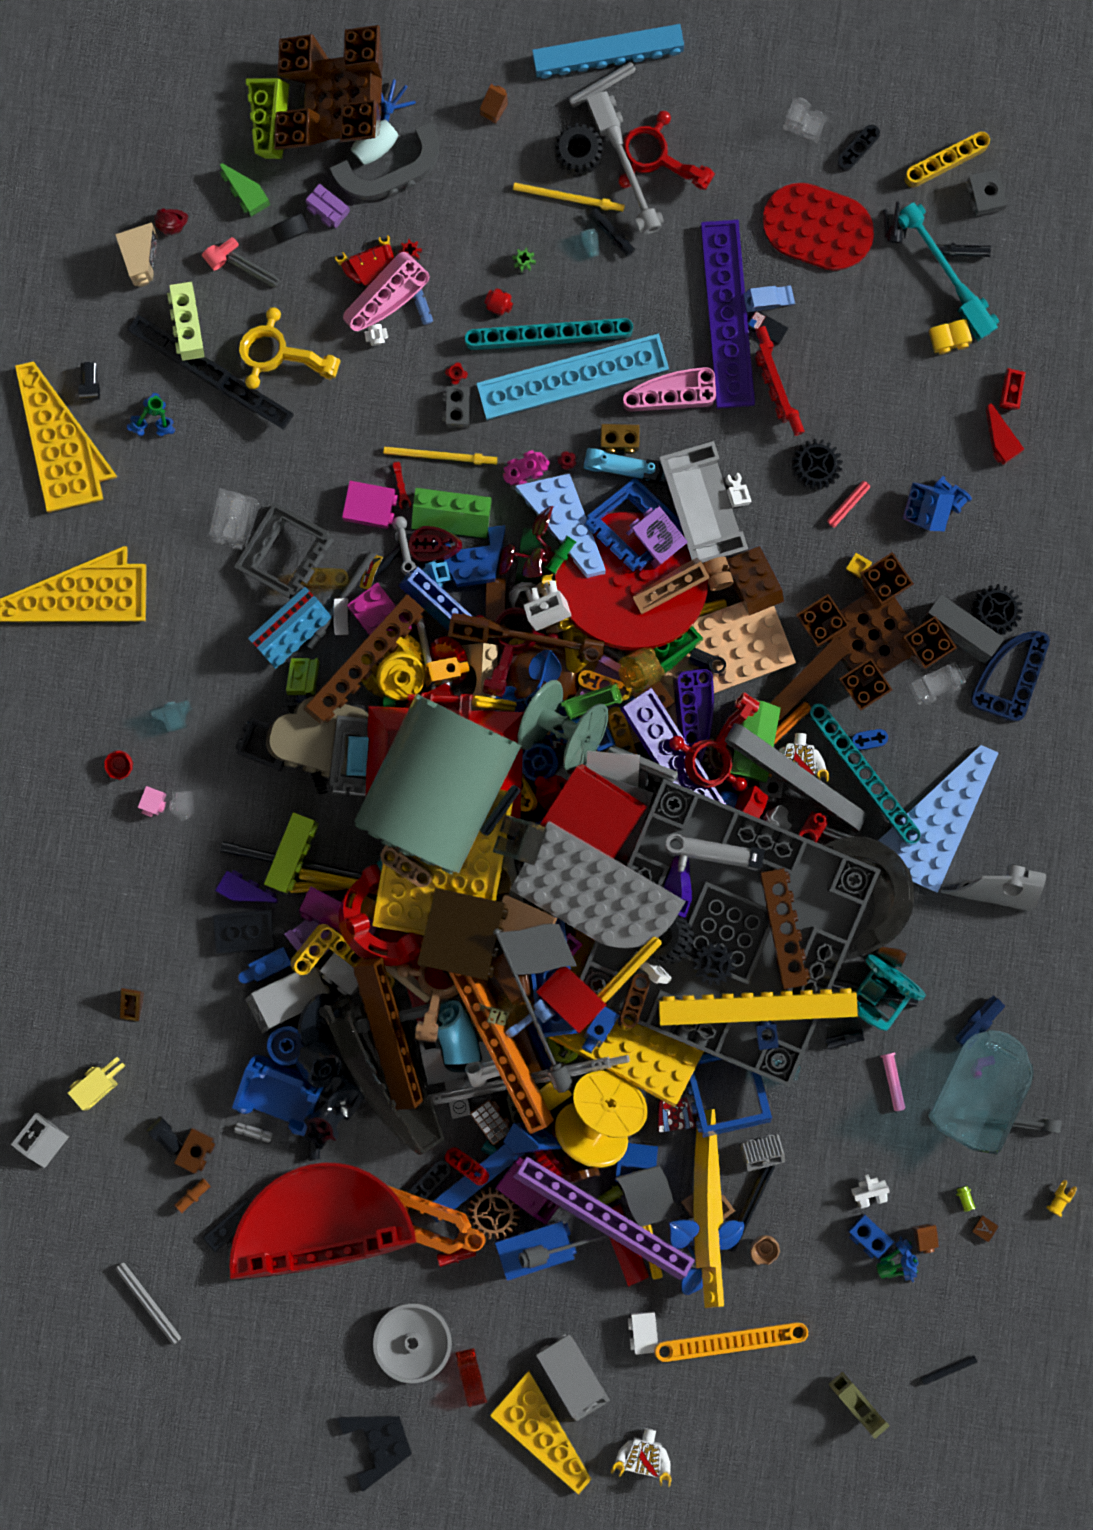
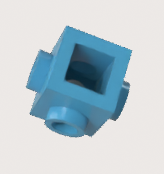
M429 562L425 564V568L421 569L441 588H443V584L452 580L447 562Z

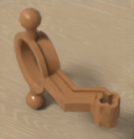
M408 963L398 965L396 972L400 977L418 976V982L422 991L431 997L429 1011L425 1013L424 1022H418L415 1039L435 1042L438 1036L439 1026L437 1019L441 1000L455 997L459 992L455 984L446 989L431 987L425 979V973L429 967L412 968Z

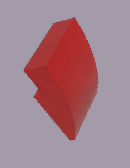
M560 967L536 991L578 1033L607 1005L568 967Z

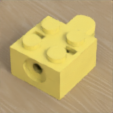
M118 1057L112 1060L106 1067L90 1068L85 1073L86 1077L83 1080L79 1081L78 1079L70 1086L71 1090L68 1094L83 1111L92 1108L118 1085L113 1077L125 1065L121 1063L108 1073L120 1061Z

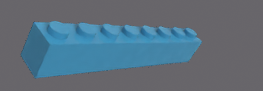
M676 24L532 50L536 77L549 78L553 74L567 75L570 71L578 70V72H584L593 67L601 69L610 64L623 65L627 61L640 62L644 58L658 59L662 55L667 54L671 56L679 55L684 51V41L681 25Z

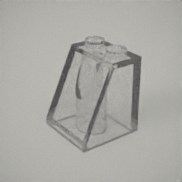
M219 488L209 537L213 539L212 542L224 545V542L229 543L232 548L242 550V547L246 548L250 541L260 506L257 499Z

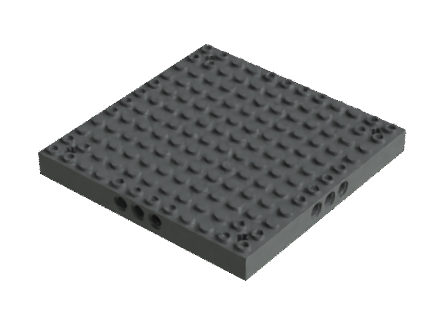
M662 778L626 866L664 888L665 880L669 875L672 861L675 858L666 851V840L672 834L749 849L751 847L765 849L761 872L784 868L785 872H789L790 883L787 884L789 891L792 890L794 902L791 904L792 909L797 912L798 921L795 922L796 929H800L802 941H799L800 949H804L806 960H803L804 968H808L810 979L807 980V985L789 989L782 988L760 873L747 870L748 868L689 858L692 901L684 919L692 927L690 930L693 931L694 936L691 939L694 940V943L690 945L691 951L686 953L688 956L686 958L681 957V961L678 963L668 964L655 960L672 978L668 984H656L650 980V986L637 1024L790 1087L819 1018L771 1020V1023L774 1022L776 1024L779 1048L759 1050L757 1048L755 1025L759 1024V1021L660 1025L658 1000H663V996H674V999H682L683 995H694V998H702L704 994H714V998L722 997V994L733 993L734 997L741 996V993L748 992L753 993V996H761V992H773V995H781V991H792L793 994H800V990H812V993H820L821 989H831L881 870ZM675 798L677 799L676 803H679V805L671 810V805H668V803ZM673 841L670 846L672 849H679L681 844ZM854 875H857L856 878L858 879V882L853 883L851 885L849 877H854ZM775 884L772 889L775 895H779L783 890L781 884ZM784 903L777 905V913H785L786 905ZM787 922L783 923L780 926L781 932H789L790 924ZM671 928L665 931L662 936L663 947L667 946L671 941ZM594 940L579 978L595 994H598L630 961L636 951L638 952L641 949V946L618 948ZM787 942L784 945L785 952L793 951L794 944ZM709 943H712L713 947L720 943L721 949L724 946L728 947L726 953L732 952L733 955L730 959L736 960V962L731 963V966L736 968L735 970H730L732 977L726 976V983L720 980L719 986L716 985L715 981H713L712 985H708V980L703 983L701 981L703 976H696L699 970L693 969V966L697 965L693 958H699L696 952L702 953V946L709 948ZM718 951L711 952L714 956L722 955V953ZM705 956L702 959L701 967L706 964ZM709 957L712 963L710 968L714 967L719 972L717 966L719 960L715 961L714 959ZM727 961L723 964V972L727 969ZM796 961L788 964L790 972L797 970L798 964ZM638 968L606 1002L607 1005L605 1007L620 1015L631 980L640 973L648 977L649 975ZM713 972L706 974L709 977H718ZM601 980L603 987H598L597 990L594 989L593 982ZM635 980L637 987L644 988L642 980ZM630 998V1004L634 1007L638 1006L637 999ZM624 1016V1018L632 1021L629 1016ZM765 1029L762 1031L761 1036L763 1039H769L772 1032L770 1029ZM781 1055L780 1058L782 1059V1063L778 1062L777 1065H775V1061L773 1060V1058H778V1056Z

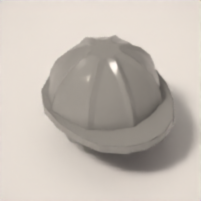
M522 581L513 586L512 591L509 593V602L513 608L525 610L524 605L529 603L526 592L529 589L532 591V588H535L537 585Z
M778 805L766 811L763 817L764 821L792 832V824L788 822V810L784 806Z

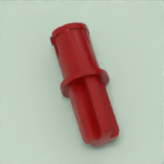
M461 1248L451 1254L437 1255L439 1266L442 1267L454 1262L458 1264L461 1260L476 1256V1251Z

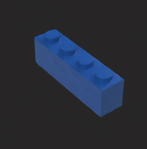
M419 567L408 572L398 585L448 631L450 618L453 613L472 616Z

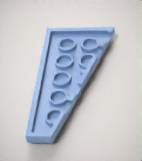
M570 473L515 487L516 492L522 495L525 503L535 511L537 516L547 507L554 506L547 530L560 543L563 542L566 535L576 541L569 554L586 578L605 574L606 569L592 532L584 525L587 521Z

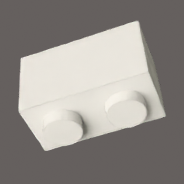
M655 1312L631 1313V1318H628L629 1330H633V1338H630L631 1350H635V1354L654 1353V1348L658 1344Z

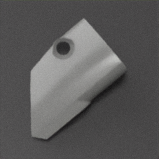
M1009 864L1006 876H981L976 881L966 880L960 882L955 890H941V893L1033 911L1042 894L1046 874L1025 870V867Z

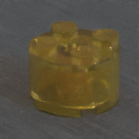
M640 648L619 661L621 668L618 669V673L623 684L627 688H633L635 690L633 692L640 693L658 683L665 674L664 668L660 665L652 648Z

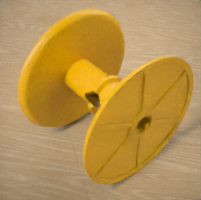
M610 1071L588 1073L575 1086L574 1102L565 1106L558 1114L555 1122V1133L563 1150L574 1160L590 1167H608L621 1160L627 1150L628 1136L638 1132L644 1125L647 1118V1105L638 1087Z

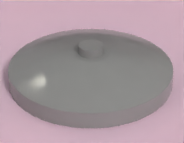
M417 1303L397 1306L385 1314L375 1330L373 1339L374 1354L380 1367L390 1377L405 1383H420L436 1376L446 1365L452 1347L450 1329L444 1318L429 1306Z

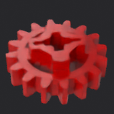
M552 1150L533 1153L536 1157L535 1162L563 1179V1176L566 1175L562 1169L564 1165L561 1160L556 1159Z

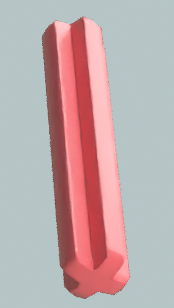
M862 481L827 520L828 524L833 528L836 527L870 489V485Z

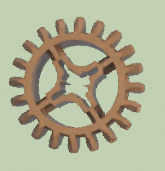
M488 1187V1194L482 1189V1197L478 1194L474 1195L478 1201H470L475 1206L474 1208L468 1207V1211L473 1212V1215H468L467 1217L468 1219L474 1218V1221L470 1224L471 1227L474 1225L478 1226L475 1230L479 1231L481 1229L484 1236L485 1233H489V1240H491L492 1234H495V1238L498 1240L499 1233H502L503 1237L507 1236L506 1229L510 1233L513 1232L509 1226H517L513 1218H520L519 1215H514V1212L520 1211V1208H513V1205L516 1204L515 1202H510V1199L504 1196L503 1193H498L499 1190L495 1189V1193H492V1188ZM494 1197L504 1200L509 1208H498ZM488 1198L489 1208L486 1211L477 1213L480 1203ZM491 1203H493L495 1211L501 1212L499 1215H496V1223H494L492 1215H483L488 1214V1211L491 1212ZM510 1214L508 1222L499 1228V1217ZM479 1218L490 1219L493 1229L483 1226Z

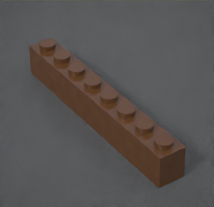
M383 958L362 959L353 967L354 976L359 985V993L362 996L364 1010L368 1016L370 1030L373 1033L375 1048L379 1054L380 1065L384 1071L391 1102L395 1110L415 1109L423 1101V1097Z

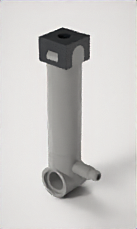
M672 834L666 840L667 853L673 857L679 856V872H684L687 857L748 868L747 870L757 872L762 870L765 849L755 847L749 849L682 837L679 834ZM673 841H677L681 844V847L679 849H672L670 844Z

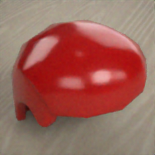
M115 750L109 753L104 760V769L109 777L122 780L132 772L133 760L126 752Z

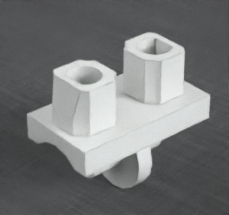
M868 1174L864 1175L865 1181L858 1182L859 1187L851 1189L852 1195L861 1209L870 1206L868 1198L875 1197L877 1203L880 1204L887 1202V1193H890L885 1180L878 1182L877 1178L870 1179Z

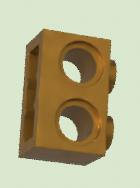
M602 424L601 450L610 454L616 453V451L634 454L635 451H639L640 425ZM612 435L616 438V441L608 443L605 438ZM632 436L635 441L632 444H628L624 438Z

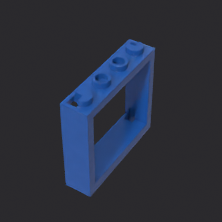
M705 1054L701 1056L697 1065L723 1059L712 1054ZM750 1071L761 1114L708 1126L693 1072L689 1084L686 1086L688 1095L693 1096L694 1102L691 1103L693 1114L697 1113L699 1121H696V1127L698 1132H702L703 1138L771 1122L772 1115L761 1075Z

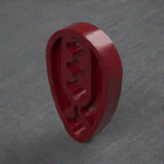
M422 526L416 529L409 540L411 555L423 563L444 561L457 554L462 548V542L458 537L434 526ZM419 542H422L424 544H427L428 542L435 544L436 542H438V546L435 547H424L421 545L416 547V544H418ZM453 542H455V546H446V544H452Z

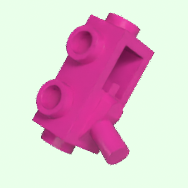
M528 451L523 454L524 458L520 460L515 458L507 462L508 466L504 467L505 473H503V478L510 485L526 484L527 480L531 478L537 479L543 476V472L548 470L549 460L541 452Z

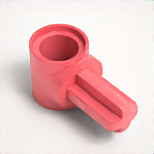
M231 237L220 247L212 245L202 253V257L213 271L218 270L226 263V256L236 249L239 244Z

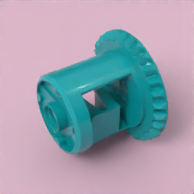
M868 955L866 963L870 966L871 971L856 990L857 1014L868 1024L882 1031H888L911 998L920 1001L926 997V994L902 972L882 959ZM874 975L889 980L890 983L898 987L899 993L906 996L900 1005L892 1000L888 1005L896 1010L890 1019L872 1005L878 1004L889 989L888 986L875 978ZM860 995L863 996V997H864L865 999H867L869 1002L865 1001L864 999L860 998L859 996H860Z

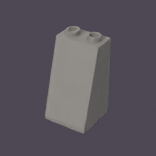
M314 966L305 975H299L294 972L251 993L245 999L262 1034L302 1014L307 1003L316 995L321 993L331 994L328 986L323 984L321 980L322 974L318 967Z
M563 1335L552 1346L546 1345L541 1348L537 1357L569 1413L576 1421H579L610 1400L572 1336Z

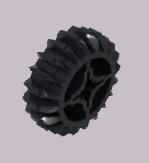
M813 439V445L806 441V447L801 444L799 446L800 451L796 450L794 452L797 457H793L792 462L797 464H793L791 469H797V471L793 473V476L800 475L797 482L799 483L804 480L803 487H806L808 483L811 484L810 490H813L815 485H817L818 490H821V484L827 489L829 487L828 482L832 485L835 484L833 478L839 479L840 475L837 472H842V468L838 465H841L843 461L837 460L841 453L834 454L837 447L830 449L831 443L828 442L825 446L823 445V439H821L820 444H817V440ZM811 451H821V452H824L825 454H823V455H821V456H816V455H814L813 453H810V452H811ZM804 455L807 457L810 465L805 472L802 467ZM828 458H830L832 462V471L830 474L827 472V468L825 467V462ZM822 461L820 467L817 466L812 469L814 463ZM813 473H818L819 475L824 476V478L816 479L810 477L809 475Z
M997 584L994 590L993 586L989 585L988 591L983 588L981 590L982 594H976L979 600L974 599L972 601L976 606L971 607V611L977 612L972 616L978 618L980 622L994 630L997 634L1000 630V633L1005 635L1006 630L1008 632L1013 631L1011 626L1017 627L1018 623L1016 621L1022 619L1021 616L1017 615L1023 613V609L1017 608L1022 605V602L1016 603L1015 600L1019 598V595L1013 597V589L1008 593L1006 592L1007 586L1000 590V584ZM991 596H1001L1005 598L1006 601L998 602L995 598H992ZM986 599L989 611L983 615L982 605ZM1010 605L1012 614L1008 621L1005 609ZM1002 607L999 613L991 614L995 608ZM995 618L1002 622V625H995L987 620Z

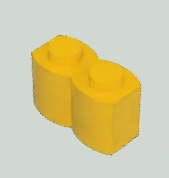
M967 319L929 329L934 353L939 352L940 355L951 352L950 349L958 348V350L966 349L972 343Z

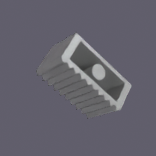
M777 1134L775 1136L767 1135L760 1140H747L741 1144L748 1172L785 1162L784 1151Z

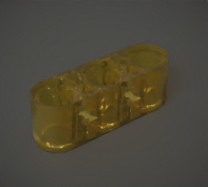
M311 568L315 572L307 584L301 582V585L306 588L341 589L345 588L348 584L349 576L344 569ZM319 574H325L326 580L320 583L316 581V577ZM339 574H343L346 577L342 583L335 581L336 576Z

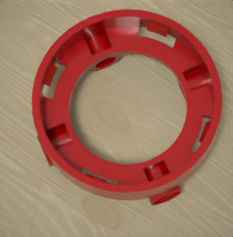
M377 864L369 866L363 870L361 878L353 883L342 900L338 915L341 934L348 946L363 959L382 957L385 966H398L408 963L420 954L423 935L409 933L398 942H386L376 938L368 931L370 929L369 919L364 913L360 914L363 899L371 892L379 889L381 870ZM352 893L356 894V896L353 899L350 909L348 907L351 899L348 898L351 896ZM370 945L375 949L385 951L387 955L377 954L369 950L368 947Z

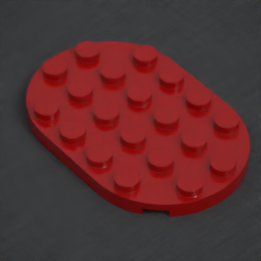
M793 183L780 188L770 197L763 213L764 232L770 244L777 251L827 270H845L861 262L868 254L874 238L872 219L868 211L859 202L850 197L808 183Z

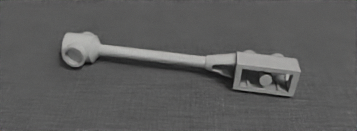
M600 92L587 97V106L600 138L607 135L617 150L641 209L637 216L638 218L634 219L638 232H644L646 235L657 232L662 228L663 216L661 212L656 213L655 209L648 208L623 147L620 125L623 122L620 111L615 112L614 106H617L614 96H609L607 92Z

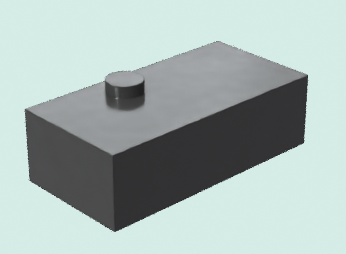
M942 594L922 619L924 622H927L936 616L951 640L984 664L993 656L1005 639Z

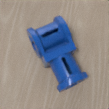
M944 476L933 486L955 495L951 510L958 514L961 512V508L972 500L965 490L957 485L953 487L945 480Z

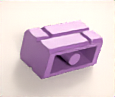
M318 184L305 201L308 206L306 209L313 215L318 214L321 216V221L328 227L332 225L334 228H337L350 212L346 204L321 184Z

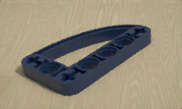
M1031 631L1020 634L1005 644L983 671L971 698L973 707L1010 721L1018 722L1022 720L1026 715L1050 643L1049 636L1044 632ZM1040 637H1043V641L1045 642V644H1042L1039 649L1043 650V653H1041L1038 650H1032V648H1037L1038 641H1036V639H1039ZM1031 640L1011 701L983 692L989 677L1000 660L1016 645ZM1031 654L1039 656L1040 661L1038 664L1030 662L1029 657ZM1025 672L1033 674L1034 679L1032 682L1024 680L1023 675ZM1019 690L1027 692L1026 700L1018 698L1017 693ZM981 695L983 696L982 699L987 702L989 701V698H991L992 701L989 704V709L986 708V706L988 705L986 703H981L980 705H978V701L975 700V698H978ZM996 701H1000L1004 706L1000 712L995 711L993 708V704ZM1014 701L1019 704H1025V706H1020L1019 712L1021 715H1018L1016 718L1012 710H1015L1018 704H1014Z

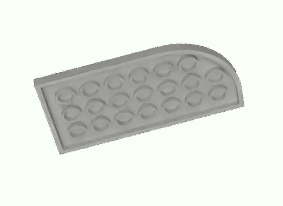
M550 821L544 828L510 889L594 940L618 948L641 946L646 944L653 936L657 938L661 936L672 925L685 903L683 899Z

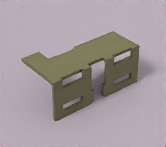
M478 1004L482 1012L485 1008L491 1010L487 1020L488 1023L495 1024L498 1012L500 1011L497 1024L505 1026L509 1012Z

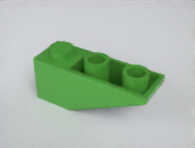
M220 164L222 169L220 174L225 182H230V190L234 197L238 196L241 203L239 204L244 213L248 212L252 217L270 206L267 196L258 183L225 164Z

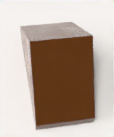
M121 989L120 1019L140 1020L144 998L143 991Z

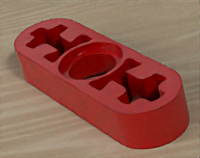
M451 1148L447 1151L445 1155L446 1162L478 1186L484 1185L488 1181L489 1172L458 1148ZM457 1156L460 1160L457 1162L453 1157ZM471 1162L470 1168L464 1171V1165ZM477 1171L481 1176L477 1177L474 1173Z

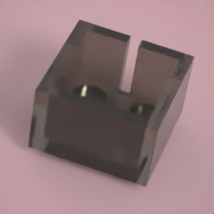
M505 815L500 832L515 837V840L512 841L498 835L493 852L535 866L547 828L530 821Z

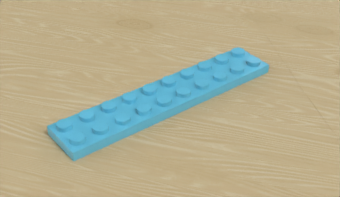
M655 334L476 384L486 420H491L667 372L669 367L660 335Z

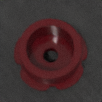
M568 451L561 453V456L558 457V464L561 465L562 469L569 470L575 467V454Z

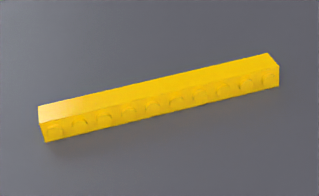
M841 988L840 992H832V989H821L820 993H812V990H800V994H793L792 991H781V995H773V992H761V996H753V993L748 992L741 993V996L734 997L733 993L722 994V997L714 998V994H704L702 998H694V995H683L682 999H674V996H663V1000H658L660 1025L858 1017L857 993L851 992V988Z

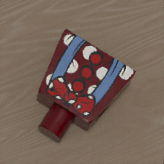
M687 1097L680 1098L675 1107L659 1100L658 1132L695 1128Z

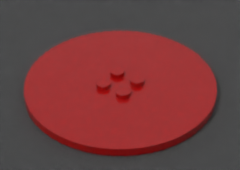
M611 513L601 519L639 556L647 551L634 532L629 536L626 534L631 529L629 526L636 519L641 521L645 518L642 513ZM599 531L595 534L592 533L606 569L605 574L586 578L573 562L570 554L567 555L568 559L563 561L555 574L557 589L567 600L571 617H569V620L591 639L605 642L604 645L622 650L654 649L681 637L698 619L708 590V581L705 580L641 614L633 596L678 567L691 561L687 544L655 569L649 563L640 571L638 569L632 571L623 563L626 557L620 560L610 550L612 544L606 547L596 537Z

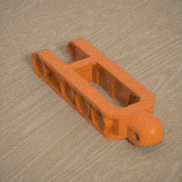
M389 1186L399 1197L407 1212L409 1207L419 1210L422 1214L427 1213L438 1217V1220L452 1222L460 1230L458 1238L450 1239L413 1225L418 1243L447 1254H451L461 1248L469 1251H478L485 1245L486 1239L484 1234L471 1228L465 1213Z

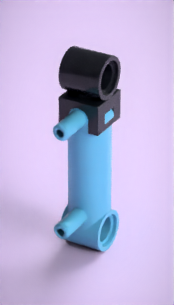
M588 448L586 451L583 468L587 470L640 478L645 482L668 486L660 461L650 459L645 461L605 453L594 448Z

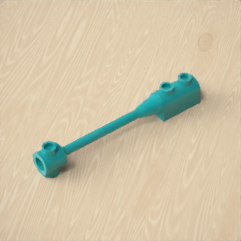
M913 202L899 212L898 222L903 229L907 227L909 229H917L955 286V290L962 303L957 312L962 319H967L969 330L979 342L998 329L996 324L999 323V319L994 313L991 315L988 313L986 308L989 305L985 298L979 299L978 296H975L961 283L923 226L925 219L923 215L926 213L925 208L922 204L916 205Z

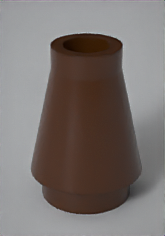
M882 945L877 953L878 957L894 967L898 966L901 968L907 955L902 949L884 947Z

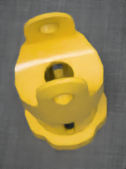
M1066 1180L1060 1183L1050 1206L1046 1207L1047 1210L1059 1217H1062L1063 1209L1067 1203H1070L1077 1191V1187L1074 1186L1065 1195Z

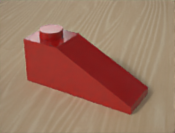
M991 403L986 408L992 451L994 452L993 456L998 463L1001 462L1004 466L1024 451V447Z
M753 786L739 794L735 809L760 818L769 796L758 787Z

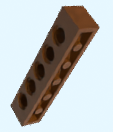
M784 868L759 872L782 988L789 989L807 985V980L810 977L808 968H804L803 960H806L804 949H800L799 941H802L800 929H796L795 922L798 921L796 910L792 909L791 903L794 902L792 890L789 891L787 883H790L789 872H785ZM775 884L782 885L783 890L779 895H775L772 891ZM780 903L786 905V911L783 914H778L776 911V907ZM785 922L789 923V932L782 933L780 926ZM787 942L794 944L792 952H785L784 945ZM792 961H796L798 964V968L794 972L788 970V964Z

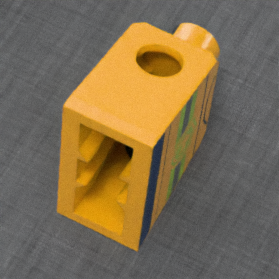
M456 657L428 662L424 666L426 688L457 680L461 673L469 672L468 662H458Z

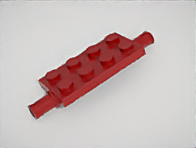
M766 326L759 327L755 330L760 343L755 359L758 367L761 366L763 369L762 378L764 383L769 385L770 390L768 394L772 402L775 401L777 407L775 408L776 416L782 420V423L789 421L794 436L805 433V430L800 420L799 412L790 406L771 356L774 347L773 343L770 340Z

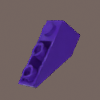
M678 856L672 861V867L665 880L664 889L685 901L678 916L685 918L692 901L689 857H687L684 872H679Z
M235 870L232 873L226 871L215 890L233 901L272 903L279 901L275 898L277 894L268 889L265 892L258 889L260 886L258 883L251 879L246 882L241 879L243 875Z

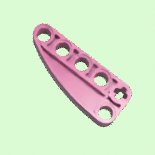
M399 253L344 312V321L352 330L360 331L383 320L408 302L427 284L429 273L408 253Z
M704 367L659 376L625 393L623 407L630 412L709 407L716 398L715 374L712 369ZM707 374L711 380L705 382L701 379V376ZM705 393H708V396L712 397H710L709 400H706V397L702 396H704ZM690 394L693 396V400L685 401L683 396ZM671 395L674 397V401L668 403L664 400V397ZM632 397L637 402L634 405H629L626 400ZM646 397H654L655 402L648 404L645 401Z

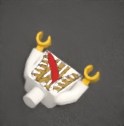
M795 733L794 744L787 743L785 747L779 749V752L817 777V779L820 780L821 777H825L828 782L829 772L826 770L825 762L819 751L814 749V745H806V734Z
M645 1428L643 1439L634 1437L633 1441H628L618 1451L611 1473L613 1474L615 1469H619V1477L624 1470L660 1478V1486H662L663 1480H667L669 1482L668 1487H670V1460L666 1449L662 1447L661 1443L654 1442L656 1431Z

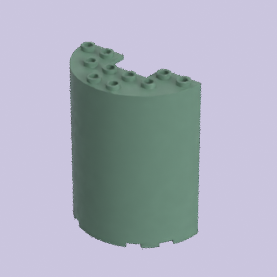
M416 694L354 820L355 826L364 831L368 830L369 835L382 839L381 842L390 847H400L399 851L403 854L419 856L422 862L428 865H439L443 871L449 874H453V871L459 873L521 745Z

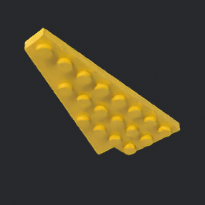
M34 361L15 365L47 512L104 500L100 482L115 479L117 475Z
M123 546L1 598L0 622H146V564H127L128 547Z

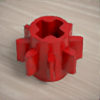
M408 239L406 244L401 243L403 250H399V253H408V249H412L413 252L409 255L414 259L420 260L418 253L422 252V248H417L418 241L413 243Z

